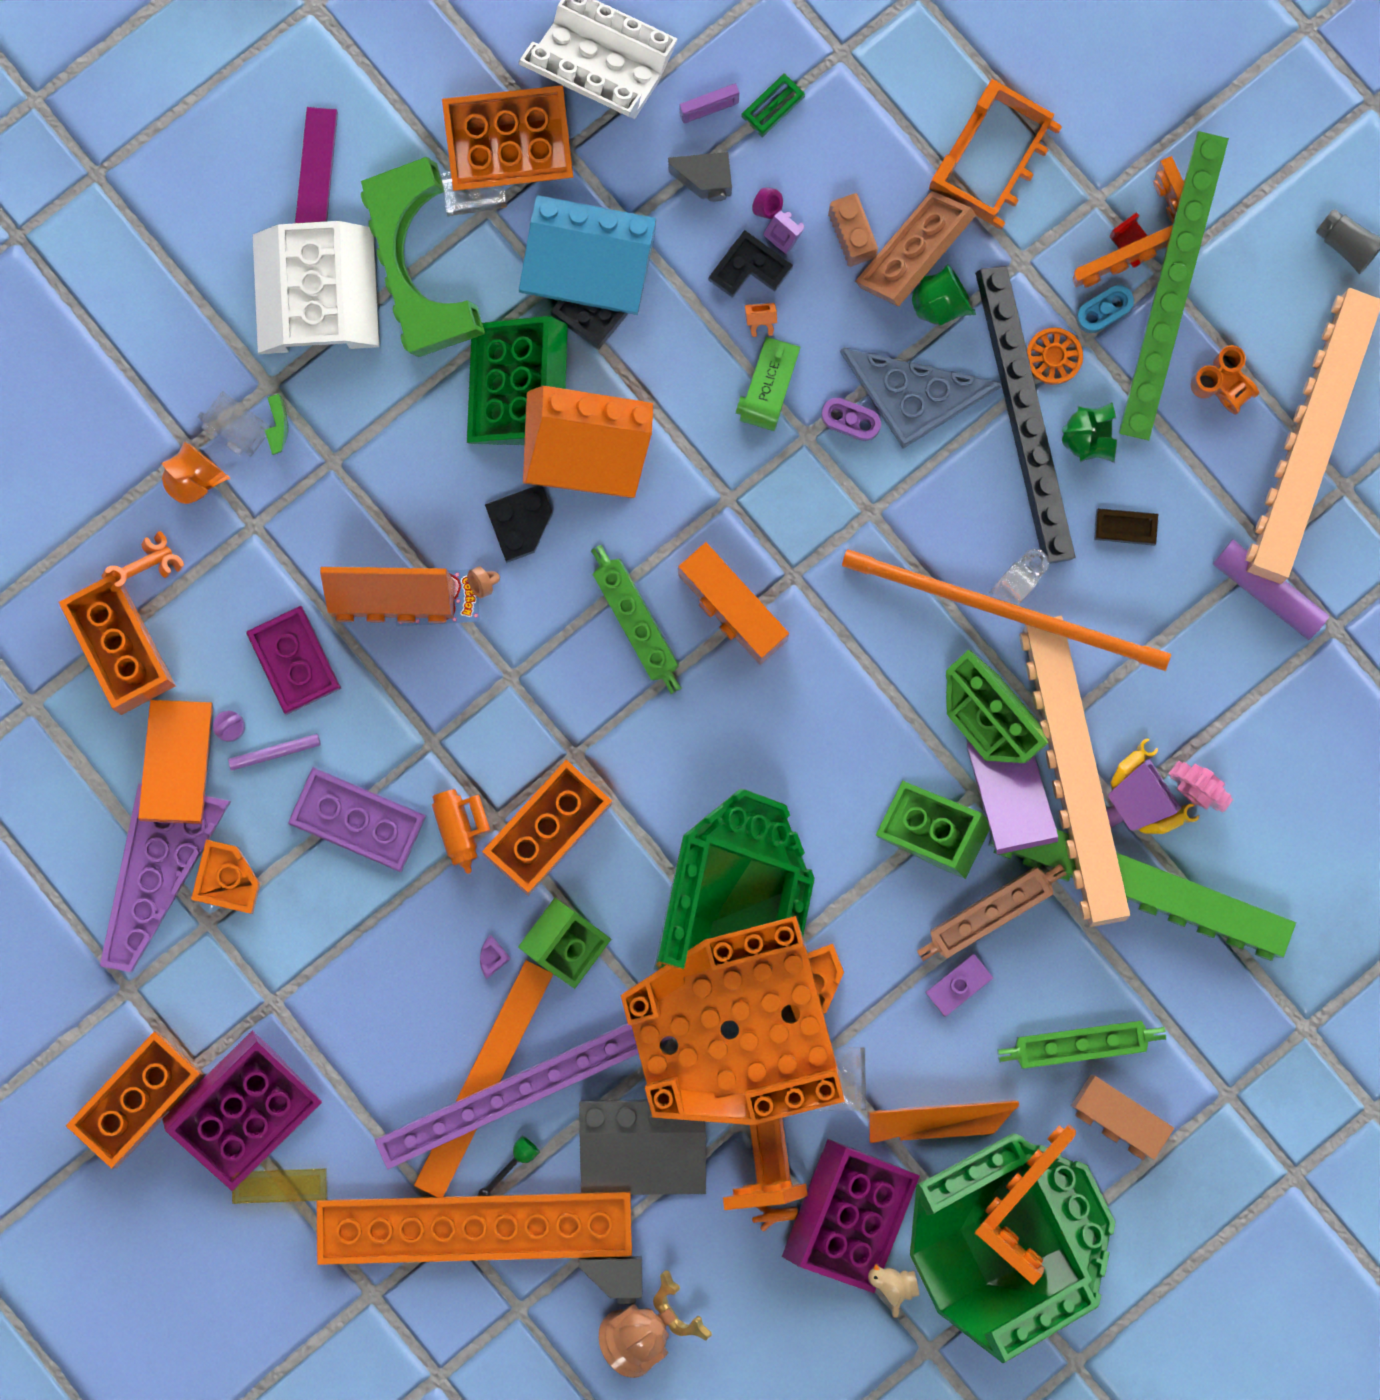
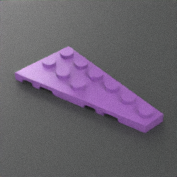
M138 783L101 957V967L127 972L134 971L204 850L206 839L209 840L231 801L205 796L202 824L139 821L142 784Z

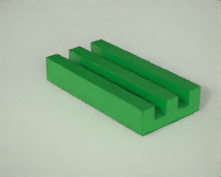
M784 73L741 114V117L745 121L747 120L761 137H764L805 97V93ZM786 84L788 87L754 118L752 114ZM794 92L795 95L762 126L760 123Z

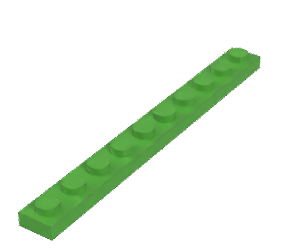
M1197 131L1119 434L1150 440L1229 138Z

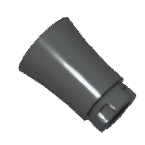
M1335 209L1330 212L1316 231L1319 236L1325 239L1324 242L1347 260L1359 275L1380 252V236L1357 224L1347 215L1343 216Z

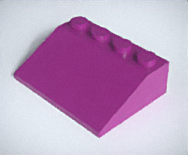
M252 1030L162 1120L165 1131L233 1191L322 1103V1100Z
M827 1139L807 1190L808 1196L803 1200L781 1257L803 1269L875 1293L876 1288L868 1279L869 1271L874 1268L875 1264H878L883 1269L885 1268L920 1175Z

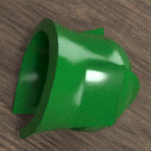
M949 264L935 275L924 276L920 281L921 283L913 291L912 304L917 316L934 325H943L958 317L976 315L975 309H972L967 301L970 299L968 293Z
M1111 402L1098 409L1077 406L1078 411L1072 414L1067 424L1061 430L1063 433V445L1073 455L1080 457V462L1093 458H1102L1115 463L1117 439L1112 438V420L1116 418L1113 403Z

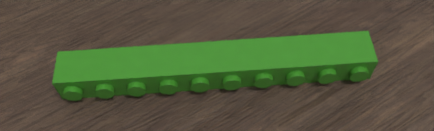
M1056 829L1058 842L998 854L1008 859H1011L1012 855L1024 859L1022 864L1030 868L1037 866L1041 869V866L1052 869L1061 864L1067 875L1060 879L1069 882L1070 877L1073 878L1072 872L1076 870L1074 858L1069 859L1066 850V841L1070 840L1069 835ZM991 836L988 845L994 847L993 839ZM1116 852L1127 903L1128 900L1140 904L1139 910L1156 916L1157 912L1169 915L1167 921L1185 927L1186 923L1197 926L1196 932L1210 938H1215L1216 934L1227 938L1226 944L1243 950L1246 945L1256 949L1255 955L1263 959L1273 961L1274 957L1284 958L1297 922Z

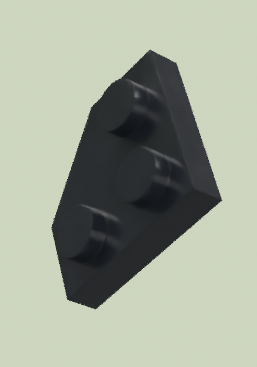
M537 485L485 504L506 563L535 553L544 530L553 515L543 486Z

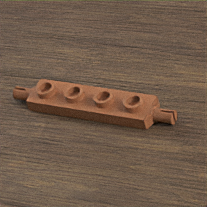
M1061 864L1046 873L1035 866L931 929L932 942L917 950L922 961L924 962L938 952L948 959L1053 895L1052 883L1067 875Z

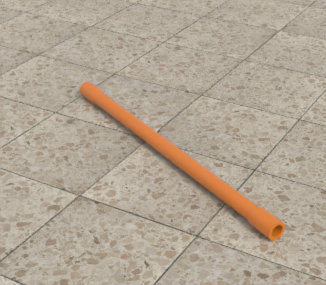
M847 549L843 558L842 567L864 574H872L1131 658L1141 664L1165 672L1172 655L1165 651L1145 645L1141 646L878 561L871 556Z

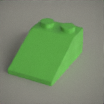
M902 781L876 836L940 869L966 879L990 829L987 818L981 812Z

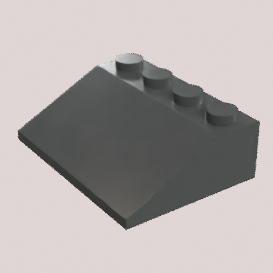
M581 1100L579 1102L581 1193L631 1192V1195L706 1194L705 1121L652 1118L648 1100Z

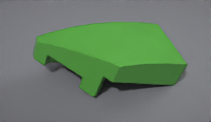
M279 394L267 397L276 424L275 427L265 429L272 455L282 452L288 435L287 412L284 400Z

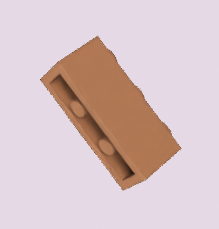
M1091 1074L1071 1104L1073 1108L1078 1110L1075 1114L1077 1118L1090 1126L1093 1121L1104 1128L1101 1132L1103 1135L1115 1143L1119 1139L1130 1145L1128 1151L1141 1160H1144L1146 1156L1155 1160L1175 1129L1097 1076Z

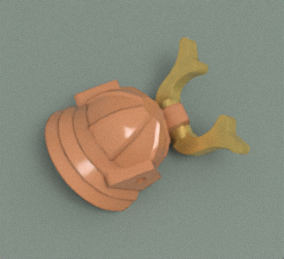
M665 1270L660 1275L661 1287L653 1299L654 1307L659 1311L658 1315L649 1308L638 1309L636 1304L633 1303L625 1309L610 1312L600 1325L599 1345L607 1363L623 1376L630 1378L641 1377L653 1365L666 1357L669 1353L665 1348L669 1337L666 1330L667 1325L678 1336L695 1335L705 1341L712 1336L711 1331L703 1325L700 1316L693 1319L691 1324H686L679 1320L668 1304L667 1295H674L680 1290V1286L673 1282L668 1270Z

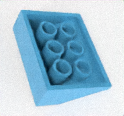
M537 195L529 228L519 293L638 315L655 238L656 218Z

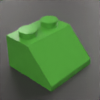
M554 897L518 948L575 989L612 939Z

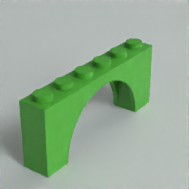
M424 157L362 180L363 191L361 192V199L366 209H369L371 216L369 227L371 233L378 241L377 256L380 263L385 266L387 273L385 285L394 298L393 313L396 320L401 323L403 330L401 342L405 350L417 357H422L484 335V327L476 304L468 300L458 303L430 301L418 291L406 269L404 244L411 221L425 203L438 194L445 192L437 163L428 157Z

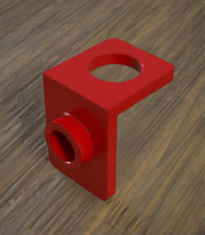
M1137 212L1112 230L1109 237L1118 249L1148 236L1137 222L1139 218ZM1138 259L1129 264L1133 268H1136L1141 264V262Z

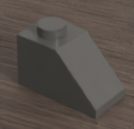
M728 152L668 158L669 173L701 199L708 198L709 201L717 202L725 200L726 196L732 195Z
M642 1256L579 1258L578 1267L609 1298H617V1303L619 1304L636 1303V1298H642Z

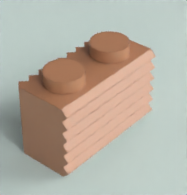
M854 193L832 201L828 216L831 217L832 227L835 228L834 232L837 233L836 238L839 239L843 254L846 255L847 265L852 267L874 259L877 256L878 246L858 194Z

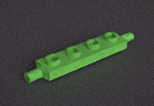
M597 546V549H592L591 553L600 567L592 575L650 679H663L670 695L676 693V691L682 689L673 674L680 666L621 559L610 560L603 546Z
M1139 1020L1017 1037L1014 1048L997 1049V1054H1010L998 1057L999 1063L1018 1060L1022 1069L1146 1052L1148 1042L1166 1040V1034H1154L1166 1031L1164 1026L1146 1029L1143 1022Z

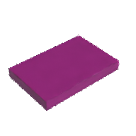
M302 606L246 631L285 715L342 689Z

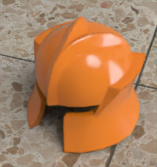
M185 441L175 457L161 463L165 468L162 476L163 487L179 503H193L203 498L209 489L226 480H230V477L217 465Z

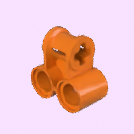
M1234 345L1223 348L1215 357L1213 366L1207 365L1200 368L1190 384L1192 392L1197 397L1204 399L1215 394L1223 406L1235 415L1240 412V407L1251 397L1255 398L1259 395V390L1254 382L1241 372L1246 361L1245 353L1241 348ZM1223 356L1233 358L1236 367L1228 368L1225 366ZM1200 377H1210L1213 381V388L1204 387L1201 384ZM1242 391V393L1238 397H1235V395Z

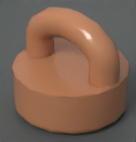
M481 566L469 570L467 574L470 588L479 598L491 595L493 592L492 585L500 581V575L497 572H486Z

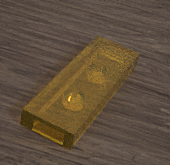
M327 1168L252 1171L232 1191V1204L328 1200ZM237 1172V1173L232 1177V1180H233L240 1172Z

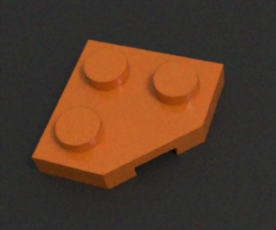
M206 839L191 900L253 914L260 882L239 847Z
M833 943L808 953L823 1014L827 1013L844 974ZM790 1005L795 1021H797L800 1017L799 1009L794 1005Z

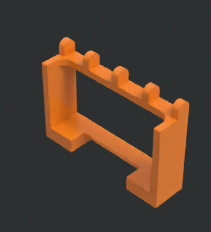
M991 79L949 155L945 156L933 176L929 189L971 207L977 217L1002 229L1005 222L996 215L1004 202L1012 206L1017 205L1019 200L1010 194L1019 176L1027 181H1031L1034 175L1025 169V166L1034 151L1042 156L1047 154L1048 148L1040 144L1047 129L1059 133L1062 126L1052 120L1055 115L1054 113ZM998 100L1042 126L995 206L992 208L948 183L947 180L994 101Z

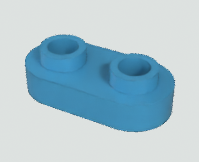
M1116 285L1084 303L1076 317L1080 329L1086 333H1097L1127 315L1134 304L1132 292L1125 286ZM1119 299L1122 302V306H1113L1112 300ZM1092 314L1096 317L1097 321L1090 323L1087 321L1086 316Z

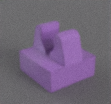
M780 210L773 217L763 235L786 254L793 248L805 226L802 222L797 225L790 219L792 216L790 212L783 213Z

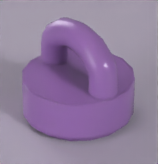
M233 711L219 713L213 722L215 735L226 742L238 740L245 730L243 718Z

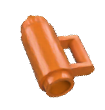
M456 789L438 793L432 796L434 801L432 808L447 856L451 858L454 866L460 865L464 868L465 873L470 874L472 872V861L478 857L474 836L490 831L480 795L462 800L461 795H457ZM467 804L470 805L477 830L474 831L471 829L464 807Z

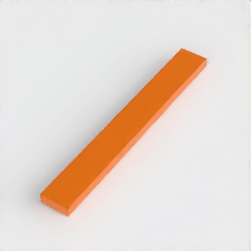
M525 960L456 1102L502 1080L554 975L553 973ZM477 1129L433 1148L414 1186L435 1197H444Z

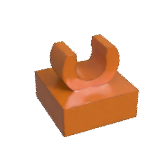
M775 303L745 305L747 326L750 325L753 337H757L756 329L759 325L767 326L768 336L773 335V324L777 323Z

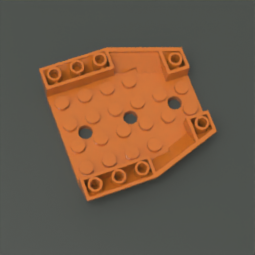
M796 916L705 939L688 950L684 969L665 965L620 995L628 1025L632 1026L646 1079L645 1091L652 1118L755 1125L845 1102L829 1032L807 949ZM787 1005L796 1006L800 1012L799 1019L795 1022L785 1021L782 1017V1009ZM725 1021H734L738 1025L739 1033L736 1037L727 1038L722 1034L721 1026ZM671 1036L677 1040L678 1050L675 1053L668 1054L662 1050L661 1040L664 1037Z

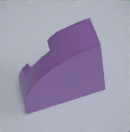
M492 935L486 939L480 953L481 970L486 979L511 960Z

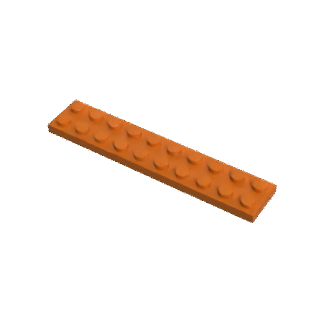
M631 1192L317 1200V1265L632 1256Z

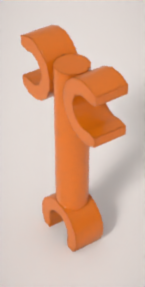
M159 531L154 536V540L158 545L152 544L148 537L144 538L141 546L144 552L149 555L122 568L109 566L101 575L103 579L108 576H113L117 579V582L110 588L112 592L119 591L125 584L126 579L160 563L158 566L159 573L164 578H167L172 572L167 564L172 565L177 572L181 571L184 566L183 560L179 556L172 554L171 549L166 546L167 539L164 533Z

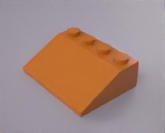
M563 85L442 99L453 191L573 178Z
M544 385L528 391L523 483L635 498L652 435L653 403Z
M320 567L327 611L332 617H336L338 622H354V617H366L367 622L381 623L385 622V617L397 618V622L415 623L416 618H428V623L440 624L446 623V618H454L455 582L446 568Z

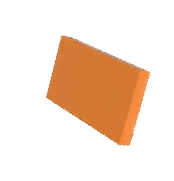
M150 700L139 821L202 824L213 714L212 702Z

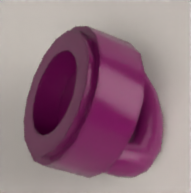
M762 188L754 198L752 204L753 213L759 217L773 219L782 210V194L773 188Z

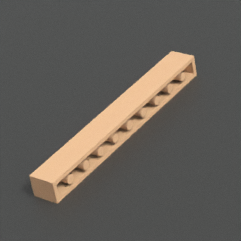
M1348 288L1342 296L1337 295L1332 305L1331 313H1334L1335 316L1332 323H1327L1321 339L1326 342L1323 350H1318L1313 360L1312 367L1316 368L1313 378H1308L1303 389V394L1307 395L1304 405L1300 404L1294 415L1293 422H1296L1297 426L1294 433L1290 432L1286 439L1284 449L1288 450L1285 460H1280L1277 465L1274 477L1278 478L1276 487H1271L1267 494L1265 505L1269 507L1266 516L1261 515L1257 523L1255 533H1258L1259 536L1256 544L1252 543L1248 549L1245 561H1248L1249 565L1246 572L1282 584L1289 578L1380 312V298Z
M1062 616L1054 617L1063 620ZM1025 624L1023 633L1019 634L1022 651L1028 652L1030 662H1026L1028 679L1034 680L1036 691L1032 692L1035 709L1041 710L1043 720L1039 721V724L1049 742L1046 760L1048 768H1054L1056 780L1052 781L1055 798H1060L1063 810H1059V818L1062 829L1067 828L1070 840L1066 841V850L1069 859L1074 858L1076 870L1072 874L1076 890L1081 889L1083 901L1079 902L1082 919H1088L1089 927L1126 921L1130 916V911L1068 640L1066 637Z

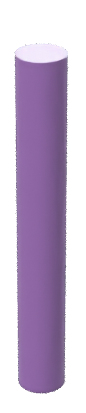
M318 734L230 758L228 762L231 771L321 746Z

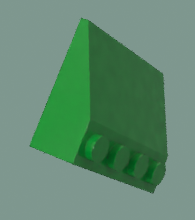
M550 316L482 323L485 334L471 339L467 423L468 444L525 445L527 392L543 385L566 389L568 324Z

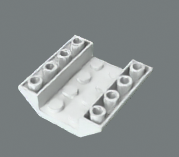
M561 0L557 6L554 23L539 44L532 41L519 60V65L635 119L659 83L677 43V38L597 0Z
M342 221L278 224L253 234L258 354L289 353V347L344 343L348 345L349 349L380 347L375 241L370 227Z

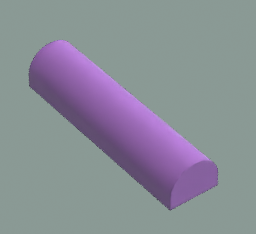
M1232 539L1212 564L1302 636L1310 640L1325 624L1329 615L1288 582L1284 581L1282 584L1246 572L1249 562L1245 561L1248 551Z

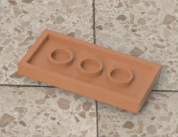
M931 191L855 282L861 289L899 307L973 220L976 214L971 207Z

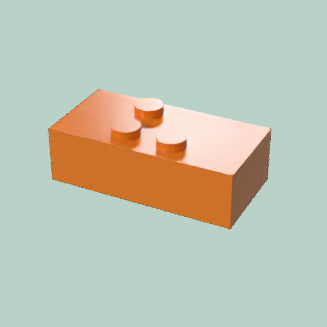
M707 542L701 545L678 566V576L699 598L700 603L698 605L710 618L715 615L722 623L719 628L729 640L736 638L759 665L787 642L789 632Z
M108 576L58 603L112 709L123 715L176 687L125 585L119 591L112 592L110 588L117 582V579L113 576Z
M565 760L484 848L482 854L529 896L612 804V800L569 761Z
M154 1031L65 1126L111 1169L118 1168L204 1074L167 1039Z

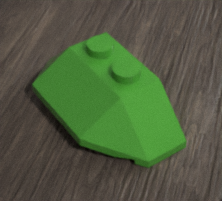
M967 650L946 670L947 715L985 761L1027 763L1049 743L1039 722L1003 679L971 650Z

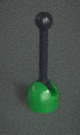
M522 1135L514 1144V1158L486 1188L479 1190L478 1196H490V1192L518 1162L529 1163L534 1160L540 1153L536 1145Z

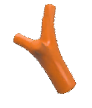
M767 1206L756 1207L764 1214L753 1217L752 1222H764L760 1229L766 1231L776 1222L796 1220L798 1210L797 1207L774 1209Z

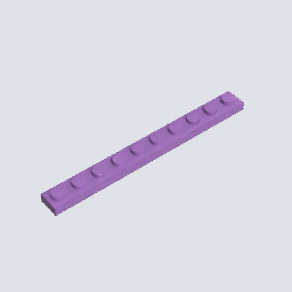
M628 1023L375 1139L387 1170L639 1054L632 1026L628 1025ZM666 1036L661 1040V1043L674 1037Z

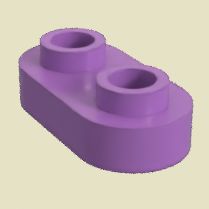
M842 398L830 399L823 406L822 421L828 428L861 441L872 440L878 435L881 420L875 411ZM839 411L842 414V418L834 420L831 417V413ZM865 421L870 424L871 428L863 431L859 424Z

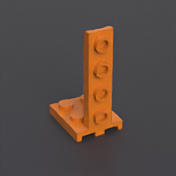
M1170 156L1160 161L1153 184L1159 197H1165L1168 204L1166 212L1173 224L1184 181L1173 157ZM1173 225L1078 267L1073 276L1075 287L1084 285L1085 288L1093 286L1101 281L1100 276L1109 272L1112 275L1119 274L1129 268V263L1138 259L1141 263L1152 259L1157 255L1156 251L1167 247Z
M783 1118L750 1125L757 1183L732 1189V1195L723 1197L724 1210L781 1205L808 1196L806 1183L792 1185Z
M1070 1124L1064 1129L1059 1125L1047 1138L1051 1143L1044 1152L1038 1149L1026 1162L1030 1169L1023 1177L1017 1173L1006 1185L1009 1193L1003 1200L996 1197L985 1209L989 1216L975 1231L983 1241L1033 1285L1044 1272L1045 1267L1042 1266L1044 1260L1031 1248H1028L1027 1251L1024 1250L1017 1242L1019 1240L1018 1236L1005 1226L1001 1229L998 1225L1074 1139L1076 1130Z

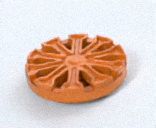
M1047 328L1038 332L1031 339L1027 347L1032 375L1035 379L1045 384L1057 385L1068 382L1078 373L1083 362V350L1079 340L1071 332L1062 328ZM1048 334L1054 336L1053 343H1050L1047 337ZM1063 335L1066 337V341L1061 345L1059 341ZM1041 340L1045 348L1037 345L1036 341ZM1070 345H1074L1076 348L1071 351L1066 350ZM1031 351H1035L1041 355L1033 357L1031 355ZM1076 357L1077 362L1074 363L1067 358ZM1044 362L1038 369H1035L1033 366L1034 363ZM1063 365L1070 368L1072 372L1067 374ZM1049 367L1048 377L1043 376L1042 373ZM1055 369H1057L1061 378L1055 379Z

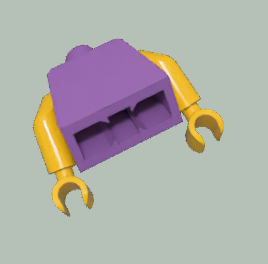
M1144 739L1138 745L1137 751H1133L1121 761L1110 782L1112 791L1108 796L1113 806L1106 810L1110 828L1124 821L1131 831L1138 829L1143 834H1166L1182 826L1184 822H1195L1200 817L1199 815L1191 818L1188 817V808L1195 805L1186 804L1180 806L1151 762L1150 758L1158 752V748L1152 753L1145 751L1144 745L1150 739Z

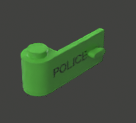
M769 337L765 338L747 396H740L735 414L741 415V422L775 431L800 351L799 346Z

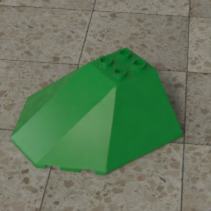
M739 789L683 835L665 911L654 970L658 971L665 965L684 969L688 950L705 939L794 916L797 917L802 936L804 935L815 878L812 870L807 869L802 856L805 852L797 832H792L787 818L790 817L787 805L751 791Z
M1014 1133L916 1185L910 1246L911 1259L937 1313L1001 1363H1006L1098 1308L1101 1300V1294H1099L1101 1278L1105 1277L1110 1254L1107 1251L1109 1237L1114 1234L1116 1223L1088 1165L1079 1161L1073 1162L1062 1157L1060 1154L998 1225L1001 1229L1005 1226L1018 1236L1019 1240L1017 1242L1024 1250L1027 1251L1028 1248H1031L1044 1260L1042 1266L1045 1269L1042 1276L1034 1285L1031 1284L975 1233L980 1224L989 1216L985 1209L996 1197L1003 1200L1009 1193L1006 1185L1017 1173L1023 1177L1030 1169L1026 1162L1038 1149L1042 1152L1047 1149L1043 1145H1034L1025 1141V1137Z

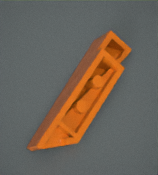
M1019 1101L867 1111L869 1143L897 1137L902 1141L994 1134L1011 1113L1019 1107Z

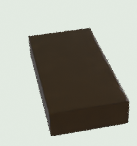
M1098 508L1096 510L1094 540L1155 546L1159 514Z

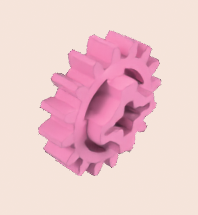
M1178 761L1168 773L1171 776L1170 778L1179 785L1176 788L1177 791L1182 793L1196 806L1199 805L1206 810L1211 806L1216 811L1219 810L1223 813L1233 801L1231 795L1223 788L1225 783L1207 768L1200 767L1197 764L1190 767L1187 763Z

